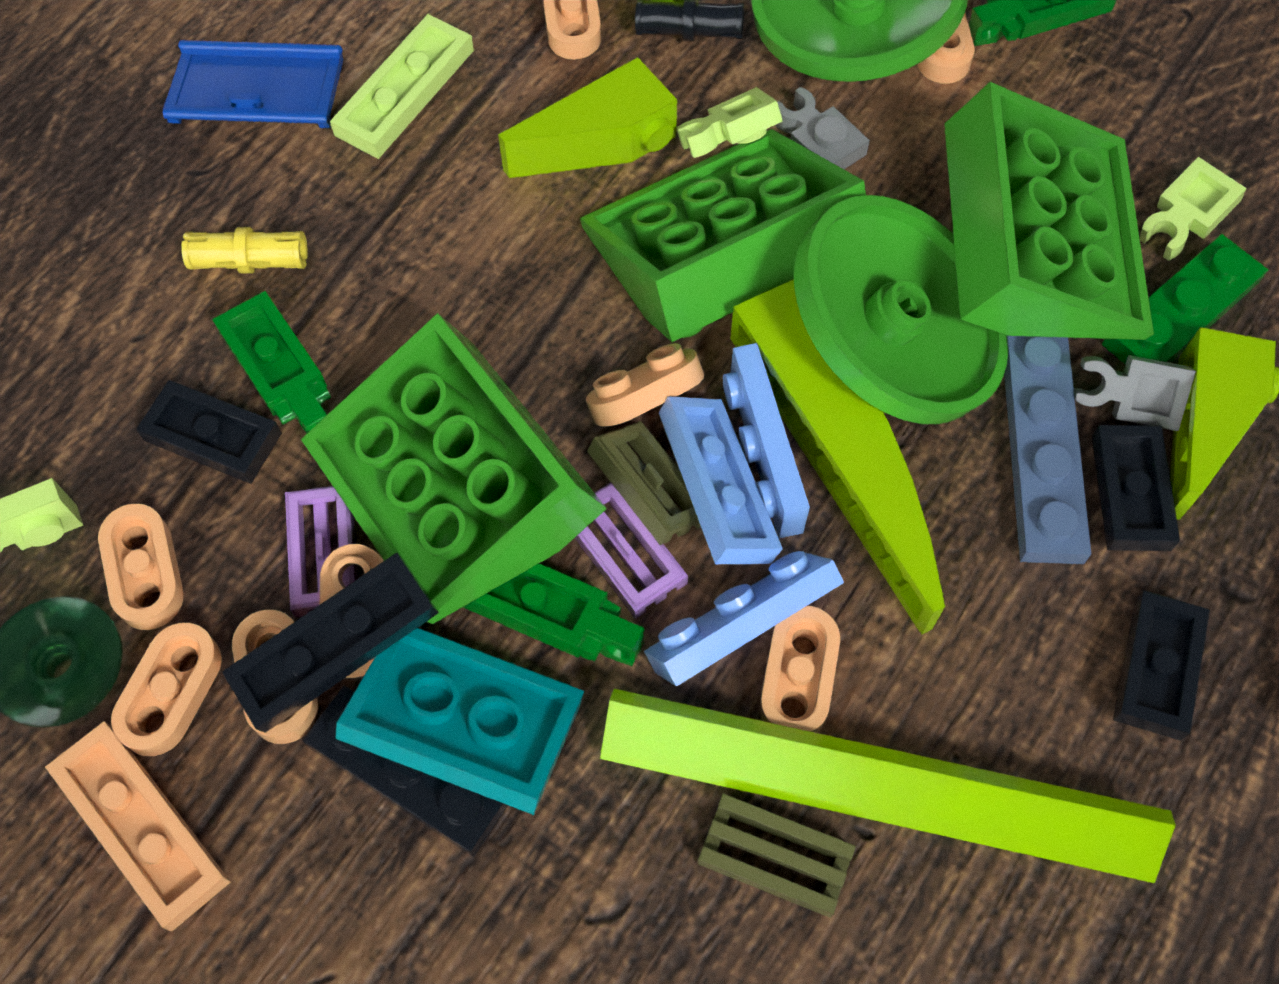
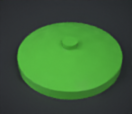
M751 0L757 32L764 45L778 60L808 76L846 82L886 77L922 62L941 48L953 35L965 14L968 0Z
M875 195L856 196L838 202L829 208L807 230L797 249L794 263L796 300L801 318L812 342L828 366L846 386L884 413L898 419L919 424H942L954 421L980 406L993 395L1002 381L1007 366V335L960 320L954 236L951 231L930 215L910 204Z

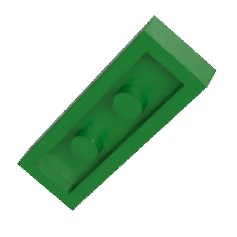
M1221 234L1149 297L1154 335L1145 340L1105 339L1102 346L1124 364H1126L1128 355L1171 363L1186 349L1200 327L1209 329L1259 284L1269 269Z

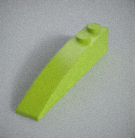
M794 279L734 306L731 341L735 347L754 343L758 344L782 420L921 635L932 630L945 608L932 541L913 479L883 411L866 402L846 386L822 358L801 318L795 295Z

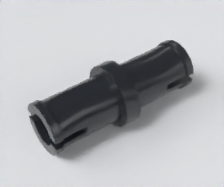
M637 0L635 10L636 35L683 36V41L693 42L696 36L733 37L736 39H742L744 3H697V0H684V2Z

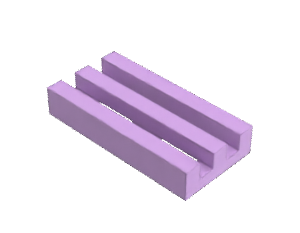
M610 482L596 491L595 494L603 504L610 503L664 573V576L658 580L655 579L605 512L599 515L593 523L644 588L639 593L636 591L588 526L575 537V540L636 619L646 612L647 606L653 602L657 605L667 598L668 592L674 588L678 591L687 585L688 575L664 544L659 545Z
M333 486L285 492L290 610L295 617H303L308 611L319 606L320 572L324 561L331 553L328 502L336 501L339 547L356 544L354 516ZM313 504L318 592L307 594L303 506ZM357 565L349 566L343 573L342 580L347 587L358 579Z

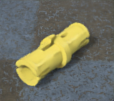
M237 227L235 232H185L183 235L185 241H182V257L184 265L189 270L227 268L237 269L241 274H253L255 268L305 269V259L308 257L307 241L303 231L264 233L253 232L251 227Z

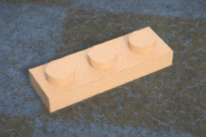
M105 721L45 766L162 928L172 932L231 883L132 751L118 740L113 733L112 726Z

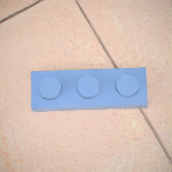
M754 343L735 347L732 353L731 372L723 374V388L730 410L739 409L744 426L739 427L740 446L747 463H756L761 481L756 482V485L770 518H773L778 538L802 534L810 506L758 344Z
M668 396L658 413L714 563L771 564L783 548L722 399Z
M796 551L779 558L770 565V575L751 586L749 584H741L723 592L714 600L716 607L695 620L691 617L684 618L664 628L658 635L660 641L644 650L653 670L657 675L673 685H680L843 584L844 581L834 561L829 558L804 553V551Z

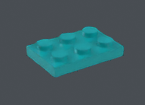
M417 628L374 658L337 722L336 739L534 815L580 708L584 691Z

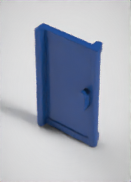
M179 41L178 47L181 51V56L163 108V117L167 119L168 123L180 124L182 119L310 123L318 124L319 128H332L330 123L331 111L344 60L342 55L343 49L340 45Z

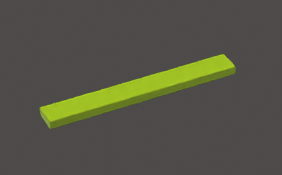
M613 689L609 700L600 759L1150 883H1155L1176 826L1171 810L619 689Z

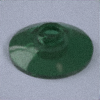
M67 596L37 601L10 617L0 628V712L22 725L48 728L70 723L93 710L112 689L122 665V639L113 620L97 605L84 599ZM71 659L72 662L67 671L55 678L54 671L57 665L64 660Z

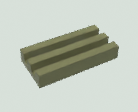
M641 421L593 439L587 452L659 545L669 542L675 533L678 537L687 534L693 525L697 529L701 528L680 469ZM631 447L635 450V452H636V453L639 455V457L643 460V462L646 464V466L642 463V461H641V460L638 458V456L634 453V451L631 449ZM661 485L666 489V491H667V492L670 494V496L674 499V501L677 503V505L673 502V500L669 497V495L665 492V490L661 487Z
M723 794L697 864L831 918L834 915L838 897L847 876L846 872L856 846ZM729 818L835 859L833 866H828L727 825ZM720 842H725L827 883L824 893H818L717 852Z

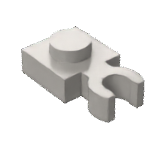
M802 87L795 90L793 105L798 111L789 110L784 104L777 101L783 122L775 126L783 132L791 133V140L842 169H846L867 155L870 140L834 106L823 113L815 109V98L808 90Z
M1128 355L1124 372L1115 371L1107 361L1100 357L1087 356L1081 359V367L1088 371L1101 373L1102 381L1094 390L1087 391L1074 388V398L1077 402L1085 406L1094 407L1113 400L1115 404L1112 414L1118 420L1149 426H1162L1165 429L1179 431L1196 373L1193 368Z

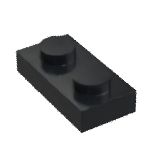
M171 380L167 381L136 429L145 442L249 484H252L282 434L279 426L273 420Z
M1099 425L1092 435V445L1107 550L1172 551L1180 542L1162 426Z
M1145 590L1139 594L1134 602L1113 721L1179 741L1191 733L1210 609Z

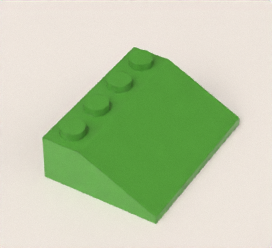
M989 82L944 123L960 320L1008 336L1145 340L1154 335L1125 139Z
M770 129L763 137L756 141L733 146L581 217L580 221L582 228L644 318L667 339L674 342L680 338L691 337L699 333L704 326L733 313L734 306L793 280L797 249L807 230L829 208L838 202L851 197L866 195L864 180L779 132Z
M438 313L301 439L384 561L396 552L405 560L439 611L437 615L427 621L431 624L436 623L534 565L558 553L607 509L476 346Z

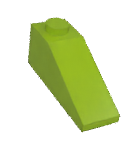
M637 57L498 134L503 171L509 178L631 163L649 152H656L662 149L671 139L676 137L677 99Z
M1200 327L1179 357V365L1190 366L1196 373L1179 431L1173 430L1170 480L1178 520L1181 519L1204 492L1266 404L1273 403L1279 393V367H1275L1276 341Z

